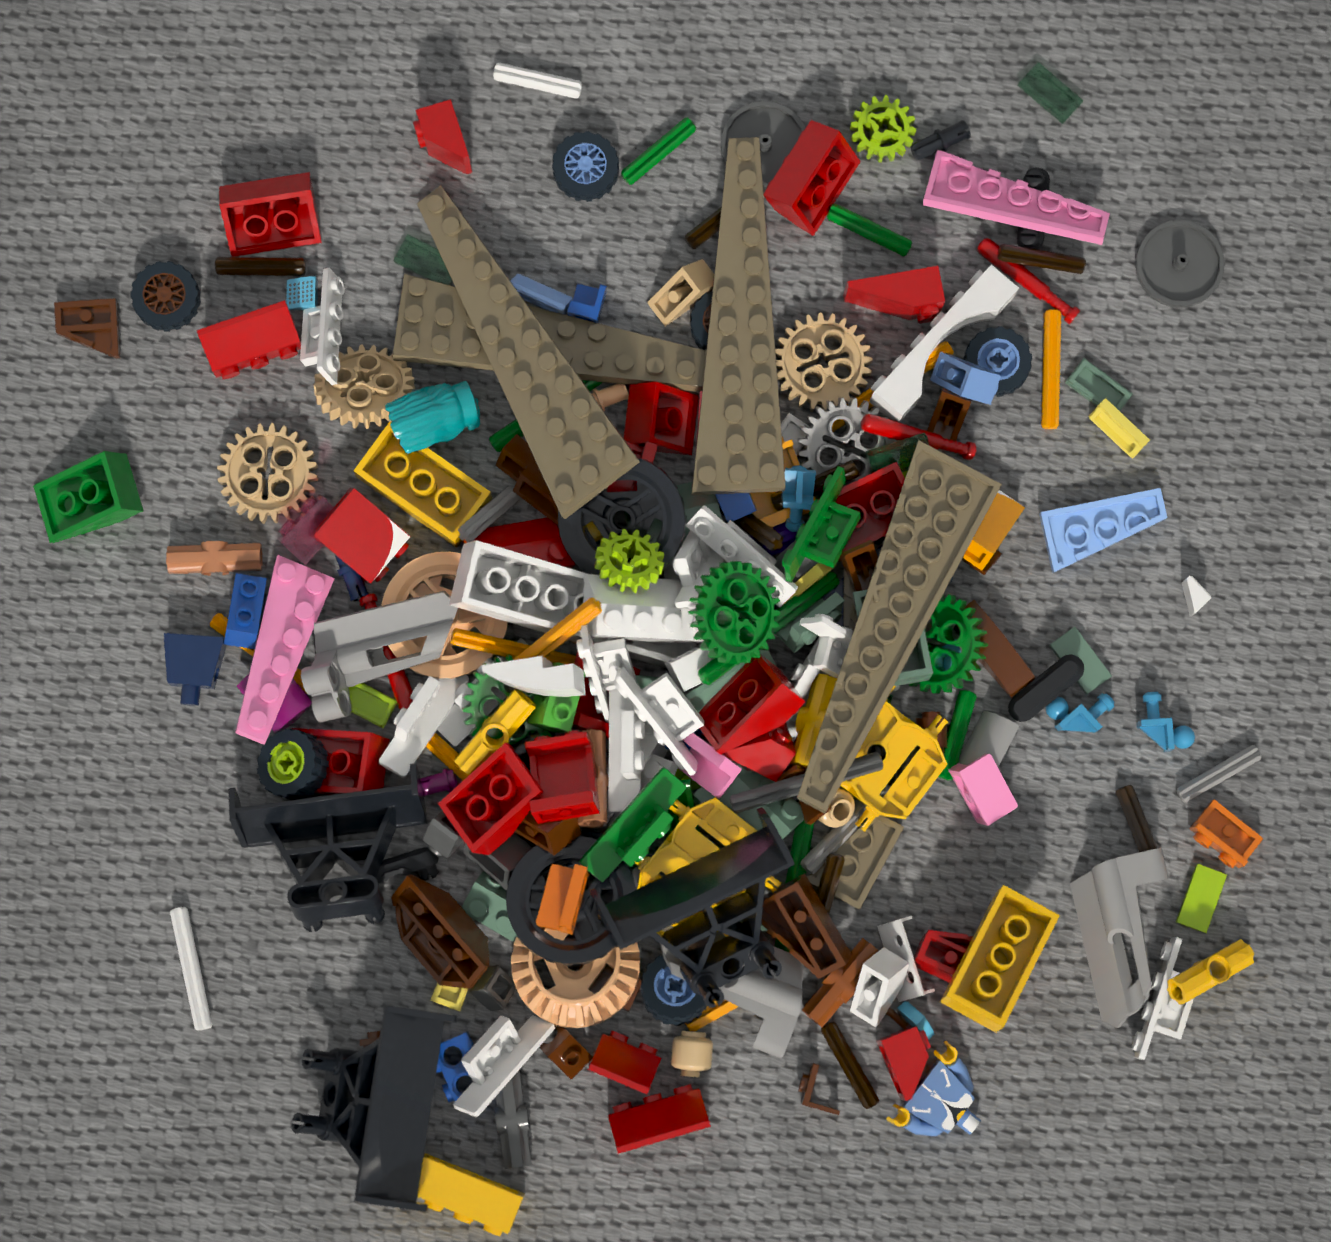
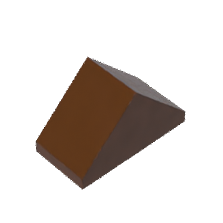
M943 388L927 431L956 441L972 399L961 397Z
M872 540L842 552L840 557L855 592L868 589L878 560Z

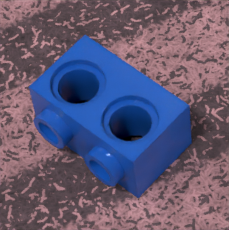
M236 573L224 639L225 645L255 649L267 578Z
M469 1032L445 1041L440 1045L436 1073L442 1071L447 1083L443 1084L442 1088L449 1103L452 1101L456 1102L463 1094L459 1091L457 1083L462 1076H469L461 1061L457 1065L449 1064L445 1059V1052L449 1047L455 1046L461 1050L463 1058L474 1046Z

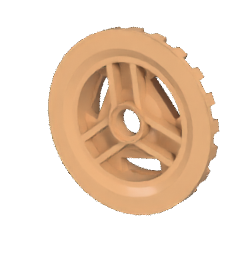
M434 552L422 555L407 563L388 584L381 606L440 591H445L451 596L452 590L441 587L440 584L443 578L455 581L461 554L456 552ZM458 608L440 658L410 667V669L420 675L431 676L435 679H454L463 675H469L477 670L488 658L491 659L494 654L469 648L457 654L452 648L454 645L450 642L453 629L459 628L471 631L476 627L481 634L504 639L508 622ZM427 636L388 646L397 658L422 652Z
M540 927L559 940H564L568 935L567 933ZM518 937L515 939L511 955L513 981L518 994L526 1006L541 1019L566 1028L589 1027L614 1016L630 999L637 985L640 973V953L637 942L622 950L619 947H615L605 957L584 964L582 969L578 971L570 970L567 965L551 963L545 960L556 985L548 990L544 988L534 965V962L544 958L533 954L521 943ZM606 965L614 969V972L596 994L592 993L589 988Z

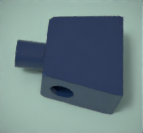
M164 633L167 683L171 686L182 687L181 705L199 706L200 689H215L227 646L224 644V637Z

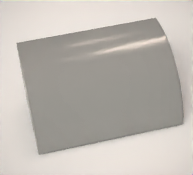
M983 711L960 755L958 763L968 765L984 754H991L997 767H999L1020 725L998 714Z

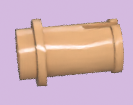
M618 383L601 390L595 388L592 390L593 393H591L603 411H605L606 407L627 400L629 397L625 384Z

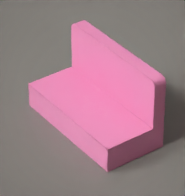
M692 733L682 741L692 747L690 752L698 761L697 772L690 776L685 769L681 771L716 798L720 799L742 769L724 755L718 754L712 746Z
M984 754L968 765L958 763L948 769L977 823L989 826L1018 807L991 754Z

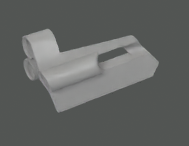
M440 591L315 622L316 654L312 665L302 669L301 679L306 693L312 696V709L316 720L321 723L350 716L351 700L349 687L440 658L458 607L449 605L451 596L445 591ZM427 636L422 652L390 660L384 656L383 646Z
M1162 848L1104 861L1094 866L1087 874L1070 883L1101 1020L1116 1028L1121 1027L1128 1016L1135 1014L1145 1005L1149 998V992L1152 989L1137 886L1168 879ZM1121 933L1128 935L1131 940L1139 976L1134 984Z
M669 926V927H667V928H665V929H662V930H663V931L669 930V929L673 928V926ZM720 931L716 932V937L713 943L725 938L726 936ZM661 945L663 957L670 968L671 974L685 980L680 973L682 960ZM774 947V957L782 965L779 976L776 977L774 972L770 970L773 979H767L762 974L760 968L719 989L724 993V1000L763 1018L753 1048L782 1059L801 1010L804 965L791 953Z

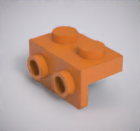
M1215 799L1211 800L1189 828L1195 833L1193 838L1200 845L1207 849L1210 846L1220 853L1218 858L1230 868H1234V866L1237 868L1244 867L1248 862L1247 859L1264 839Z

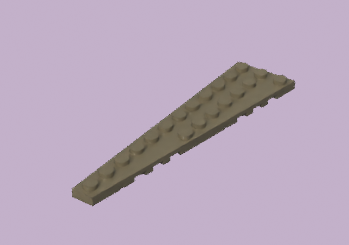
M759 137L729 138L691 495L785 491L786 488Z
M440 185L418 202L417 205L561 516L566 519L640 463V461L449 194Z
M404 274L393 360L494 371L456 287ZM529 306L581 380L628 385L659 382L680 390L696 392L703 390L706 361L705 350Z
M920 440L917 442L797 799L824 814L1002 485Z

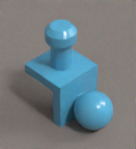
M795 465L784 470L786 488L785 491H782L781 499L783 508H791L790 517L786 519L785 527L792 532H798L800 526L804 524L802 520L803 509L810 510L814 502L813 492L816 471L807 470L801 465Z
M1158 692L1145 693L1142 698L1143 703H1146L1147 719L1136 722L1137 729H1141L1164 752L1175 749V746L1181 749L1192 746L1195 741L1194 731L1185 725L1178 726L1173 731L1172 718H1160L1159 702L1162 701L1161 694Z
M1101 693L1097 697L1098 701L1088 710L1081 703L1068 714L1069 706L1067 701L1062 697H1057L1045 707V710L1050 718L1062 720L1055 726L1058 731L1095 733L1102 728L1096 719L1106 710L1111 711L1114 708V701L1108 694Z

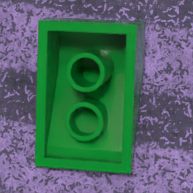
M103 451L33 486L50 543H56L122 522L144 511L128 456L124 453Z

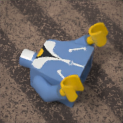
M944 1041V1044L947 1045V1050L944 1054L934 1050L933 1053L939 1060H936L917 1085L912 1099L905 1101L902 1106L893 1104V1107L898 1109V1114L894 1119L887 1116V1121L896 1126L903 1127L916 1135L938 1136L942 1132L948 1134L955 1125L959 1126L969 1135L973 1133L981 1119L968 1110V1107L975 1099L971 1094L974 1086L968 1069L959 1058L956 1048L949 1042Z

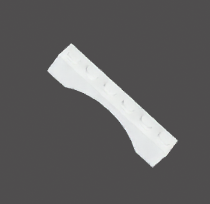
M992 264L985 272L981 270L976 272L968 283L971 287L965 293L960 290L950 301L949 305L952 308L946 314L941 311L930 323L932 329L928 334L920 333L910 345L913 350L907 356L901 354L890 367L893 370L887 378L883 375L880 376L871 387V390L874 392L869 402L878 407L879 411L890 420L901 422L919 401L922 395V378L925 365L937 345L950 334L965 326L981 321L994 320L1016 295L1019 287Z

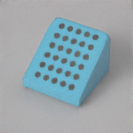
M316 276L287 280L286 303L290 310H304L317 306L318 280Z

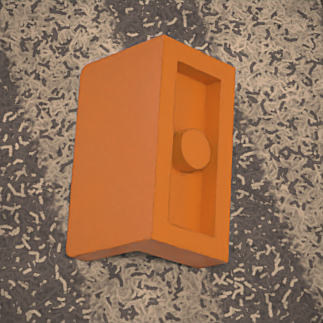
M556 864L551 865L536 920L537 926L573 935L589 875L587 867L575 864L573 869Z

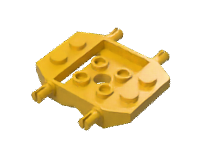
M886 699L855 757L867 755L868 749L872 745H881L886 752L883 760V769L843 781L840 785L866 805V810L857 822L854 823L859 827L867 818V821L860 828L864 832L875 817L878 818L879 815L906 820L947 766L946 759L937 741V736L948 721L943 719L936 728L935 726L942 718L939 714H937L928 728L922 729L887 702L888 699ZM916 745H918L920 749L886 794L881 797L879 795Z
M716 797L691 808L676 800L669 809L679 817L680 822L652 857L645 856L640 862H635L639 866L638 869L641 870L637 889L662 878L663 876L659 874L660 871L668 875L720 849L695 829L697 825L724 846L740 840L757 830ZM770 876L766 878L765 887L774 893L777 890L775 886L779 887L782 882ZM746 889L711 905V908L746 892ZM702 910L699 911V912H697V913H695V914H693V915H691V916H689V917H687V918H685V919H683V920H681V921H679V922H677V923H675V924H673V925H671V926L675 927V926H677V925H679V924H681V923H683V922H685V921H687V920H689V919H691V918H693V917H695V916L701 914V913H702Z

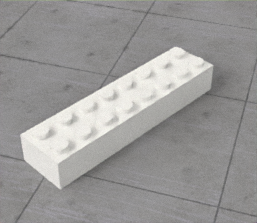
M475 540L463 544L449 605L547 633L583 604L584 574L587 573ZM581 630L568 640L577 642L578 639H582ZM591 638L593 644L611 640ZM625 640L630 658L667 668L666 662L697 646V644Z

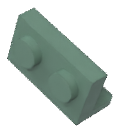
M837 592L825 601L820 599L776 635L794 653L797 652L805 644H811L818 637L817 634L800 625L801 618L825 614L832 617L833 622L837 623L842 617L841 610L845 600Z
M483 871L473 884L462 908L471 918L514 942L517 935L511 926L507 913V891Z

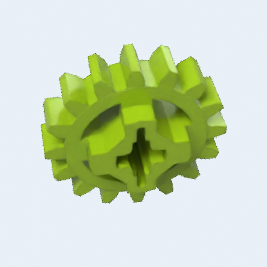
M885 95L883 101L878 102V99L873 96L870 106L863 101L860 106L862 112H854L853 118L856 121L851 122L850 130L856 132L852 134L851 141L860 142L857 146L858 152L864 149L867 150L866 159L869 160L874 154L877 155L878 163L882 162L884 156H888V159L892 162L895 159L896 152L904 156L906 152L904 146L911 147L913 143L911 136H915L916 128L911 127L914 124L915 117L906 116L909 106H905L902 109L898 107L900 99L897 98L893 103H889L888 95ZM885 111L883 113L874 114L875 112ZM896 117L900 120L902 127L897 125ZM883 124L887 125L888 129L883 133L878 131ZM863 127L865 128V130L869 131L871 136L870 141L866 138L863 131ZM886 143H892V144H893V145H891V146L881 147V145L886 144Z
M622 529L620 536L612 531L610 532L609 540L602 538L600 547H597L595 569L601 570L600 579L609 578V587L619 584L621 592H624L626 587H631L633 593H637L638 586L648 590L650 582L655 584L658 582L659 575L662 574L664 566V552H658L660 545L658 542L649 543L650 535L647 534L643 538L639 537V530H635L633 535H628L627 530Z

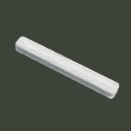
M178 907L172 909L170 915L194 1028L196 1031L206 1030L212 1027V1020L189 913L186 907Z

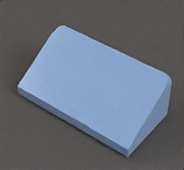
M517 274L510 280L525 301L548 311L565 315L570 300L572 301L573 298L521 274Z

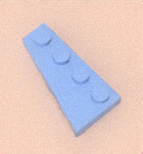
M1161 488L1039 513L1052 574L1168 518Z

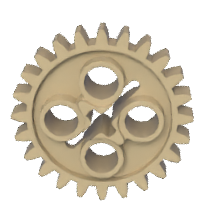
M819 313L817 321H813L808 314L806 315L805 325L799 320H795L796 331L788 327L785 329L788 339L779 337L778 344L784 349H775L776 357L781 358V360H776V368L781 369L777 373V380L785 381L780 387L781 391L791 390L788 400H792L797 396L800 398L798 407L801 408L807 401L810 403L811 412L814 411L817 404L821 405V408L826 411V401L830 400L836 407L838 405V398L842 397L849 404L850 394L854 397H859L861 394L857 386L866 388L868 382L862 376H870L872 370L864 366L871 364L873 358L864 356V354L869 352L871 347L870 345L861 346L865 335H854L857 328L856 325L847 329L845 327L847 320L845 317L838 324L835 323V314L833 313L828 321H824L822 313ZM828 338H835L840 342V348L830 350L825 346L824 341ZM799 347H807L812 355L807 359H801L796 355L795 350ZM844 353L849 355L847 358L833 359ZM822 356L824 361L830 360L827 368H823L821 364L814 365L817 363L818 357ZM814 365L802 372H798L796 370L798 367H807ZM838 366L846 367L850 372V376L845 379L838 378L834 374V369ZM809 375H815L820 379L821 384L816 388H812L806 385L804 379Z
M360 345L359 350L355 352L349 346L345 355L339 351L340 370L338 371L337 384L331 385L320 372L315 374L314 394L317 405H321L322 413L329 412L330 420L340 417V424L342 426L348 421H352L353 428H356L359 422L364 423L366 429H369L370 422H375L380 427L382 426L381 419L384 418L392 422L389 420V412L386 411L385 405L415 389L412 369L407 368V362L393 360V354L388 356V348L386 347L381 352H376V345H372L369 351H365L364 346Z
M259 423L256 433H253L249 427H246L247 437L243 438L236 433L235 437L238 443L236 445L226 444L231 451L230 455H220L227 462L226 465L217 466V469L225 474V476L217 479L219 484L227 485L221 493L223 496L232 495L227 502L230 507L239 503L236 511L239 515L248 510V519L250 521L257 514H259L260 521L265 524L268 516H271L273 521L278 523L279 514L281 513L287 519H290L289 510L293 508L296 512L300 513L301 510L298 503L301 501L309 504L310 502L305 493H315L316 491L309 483L318 481V476L310 473V471L318 468V464L316 462H308L315 454L312 450L304 452L308 446L307 441L303 440L297 443L299 438L298 432L295 431L288 436V428L286 426H283L277 432L275 424L271 423L269 430L265 431L261 423ZM273 447L270 467L275 474H270L268 477V499L263 500L266 480L261 472L267 470L268 448ZM251 451H261L262 457L259 462L253 464L247 462V455ZM283 453L293 455L292 462L287 466H279L277 464L278 457ZM250 480L257 481L259 486L254 493H244L243 487L246 482ZM280 483H286L289 485L288 493L282 497L275 496V487Z

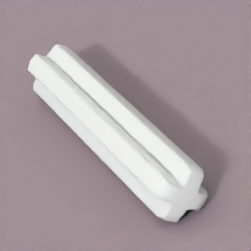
M496 63L493 77L497 81L572 98H579L581 94L582 82L579 80L503 63Z

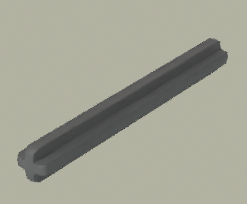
M875 752L855 758L843 781L882 770L883 761L880 754ZM805 773L731 795L730 802L733 811L740 813L798 795Z

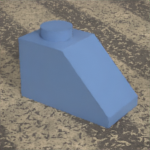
M940 351L930 381L961 397L991 405L993 397L997 393L1001 375Z

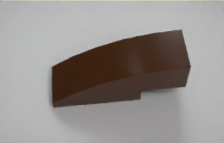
M516 434L503 447L495 466L516 481L512 490L514 493L558 525L559 510L528 443Z
M973 600L966 605L965 609L968 607L975 608L976 611L972 618L983 619L977 628L987 631L984 636L980 637V641L988 643L987 647L980 648L979 650L980 653L986 656V659L977 660L1006 693L1012 697L1031 683L1035 676L1000 629L978 603ZM956 625L953 629L960 636V627Z

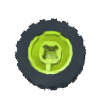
M288 728L284 731L279 730L275 732V735L270 736L266 744L262 746L260 756L257 759V774H259L260 783L265 786L264 789L273 793V795L288 800L306 799L305 797L315 794V791L323 785L322 782L326 779L327 767H329V761H327L328 753L323 747L324 744L317 740V737L297 729Z

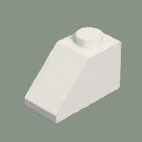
M885 947L865 961L862 965L850 1012L874 1027L879 1025L903 987L909 962Z

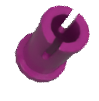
M447 768L443 769L442 773L420 778L424 797L446 790L450 793L458 786L455 772L453 770L448 771Z

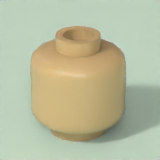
M839 787L831 802L832 809L818 820L828 827L837 828L849 822L855 810V801L852 795L842 787Z
M681 1031V1035L673 1039L671 1065L676 1069H681V1076L700 1077V1071H707L711 1068L713 1042L711 1039L706 1038V1033Z

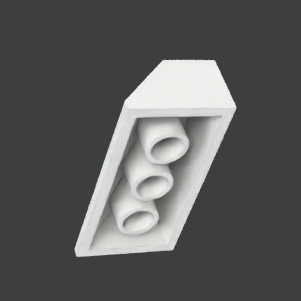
M584 574L583 603L589 598L594 597L602 604V613L587 624L591 638L614 640L624 638L625 640L688 644H701L703 640L693 638L698 632V628L689 626L690 623L696 620L695 616L688 614V611L692 609L687 607L676 608L674 601L682 588L681 580L658 579L656 584L650 582L648 590L638 586L637 593H633L631 587H626L624 592L620 591L619 584L609 587V578L600 579L599 575Z

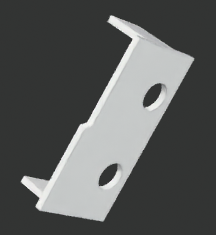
M912 916L877 926L883 947L909 962L903 987L897 995L898 1002L935 992L934 988L926 991L923 990L903 926V921L912 919ZM898 935L902 938V946L897 942ZM909 972H911L914 976L913 983L909 980Z

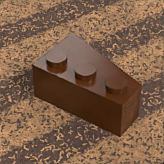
M805 873L778 887L774 893L771 891L764 895L761 925L767 929L766 932L773 938L776 937L790 950L789 952L818 979L847 964L852 953Z

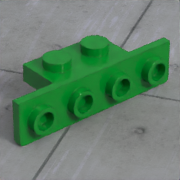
M838 466L833 475H828L820 500L815 499L811 506L810 518L807 524H802L797 532L795 546L792 550L788 549L782 561L786 581H793L805 557L834 568L860 520V512L835 503L846 483L845 469Z
M662 767L580 859L581 865L587 867L588 871L603 883L622 860L630 867L635 862L643 860L654 840L663 837L670 829V822L674 818L667 810L687 789V786L669 770Z

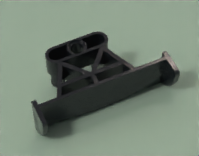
M416 763L410 764L411 785L247 807H241L235 787L228 789L229 820L241 847L275 846L296 883L288 891V903L294 916L302 922L306 931L312 932L311 926H313L315 932L320 930L323 926V920L365 915L369 923L374 924L373 918L375 917L378 924L385 918V911L382 907L384 898L376 877L395 830L401 827L428 824L424 794ZM378 831L376 837L372 839L338 843V836ZM327 837V845L286 850L282 844ZM366 860L363 868L354 861ZM335 863L351 875L324 879ZM309 867L302 876L297 870ZM334 896H341V898L336 901H330L331 898H333Z
M763 807L756 809L763 827L762 829L605 905L596 888L590 890L600 918L620 950L648 936L653 937L682 960L680 973L691 990L701 995L704 1003L711 1008L716 1007L712 999H715L718 1005L724 1000V993L719 989L720 987L760 968L762 974L767 979H773L770 970L774 972L776 977L779 976L782 970V965L774 957V947L761 930L766 878L795 865L777 828ZM746 889V892L711 908V905ZM702 910L701 914L669 930H662ZM717 930L729 935L713 943Z
M385 1005L380 1038L361 1050L335 1048L330 1052L308 1048L304 1051L303 1056L314 1058V1061L302 1060L303 1068L326 1071L319 1116L296 1113L292 1120L300 1121L304 1124H292V1131L295 1134L317 1135L322 1141L339 1142L342 1144L359 1167L354 1201L408 1210H428V1204L416 1202L444 1021L457 1022L456 1015Z

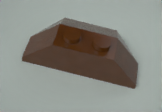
M407 875L391 897L392 904L396 910V921L401 940L439 985L467 989L473 988L489 967L488 937L450 893L413 875Z

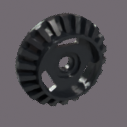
M638 458L640 463L616 480L637 481V491L608 492V489L605 488L566 519L558 512V526L562 543L571 559L584 572L600 575L601 571L595 569V555L599 546L587 527V524L591 521L594 522L603 538L609 540L610 532L613 531L620 536L622 529H626L628 535H633L635 530H639V537L643 538L648 534L656 518L663 522L662 530L656 540L660 544L658 552H664L663 569L676 556L684 540L687 515H685V503L678 491L677 485L662 468L655 466L646 459ZM620 510L626 511L631 517V523L627 528H620L615 524V514Z
M579 835L555 856L536 845L521 858L511 874L506 893L507 913L511 926L522 944L533 954L544 958L548 962L572 966L573 964L584 965L598 958L605 957L611 950L618 947L603 921L599 920V913L590 890L596 888L600 897L602 890L613 891L612 902L635 891L634 878L626 862L623 860L603 883L589 872L573 935L568 934L564 940H559L536 924L546 886L543 877L549 873L551 865L564 866L572 864L573 867L575 864L581 865L580 859L597 839Z

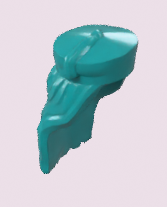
M467 381L452 386L443 383L423 387L385 405L386 411L389 412V420L392 421L390 424L395 438L400 440V445L407 454L425 449L435 443H448L460 434L465 427L472 431L480 426L479 401L474 397Z

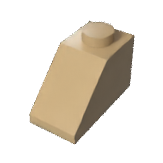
M703 259L683 266L647 303L663 325L667 326L694 307L697 300L699 301L703 294L712 291L714 273Z

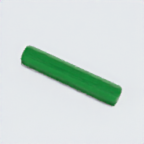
M688 117L681 120L621 171L622 178L629 185H633L695 133L696 126Z
M833 204L827 214L828 220L901 256H906L912 246L910 239L838 204Z
M961 690L959 692L948 729L947 747L944 748L947 766L938 776L944 780H953L948 769L959 762L977 698L975 693L968 690Z

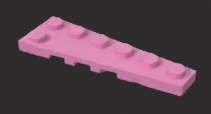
M937 150L924 195V206L1099 245L1103 244L1110 213L1073 199L1064 198L1049 190L1042 192L1028 187L1027 182L1019 179L1017 182L1001 177V173L992 169H989V171L972 166L973 162Z
M280 555L277 556L236 727V734L265 745L310 639L314 623L318 620L335 578Z

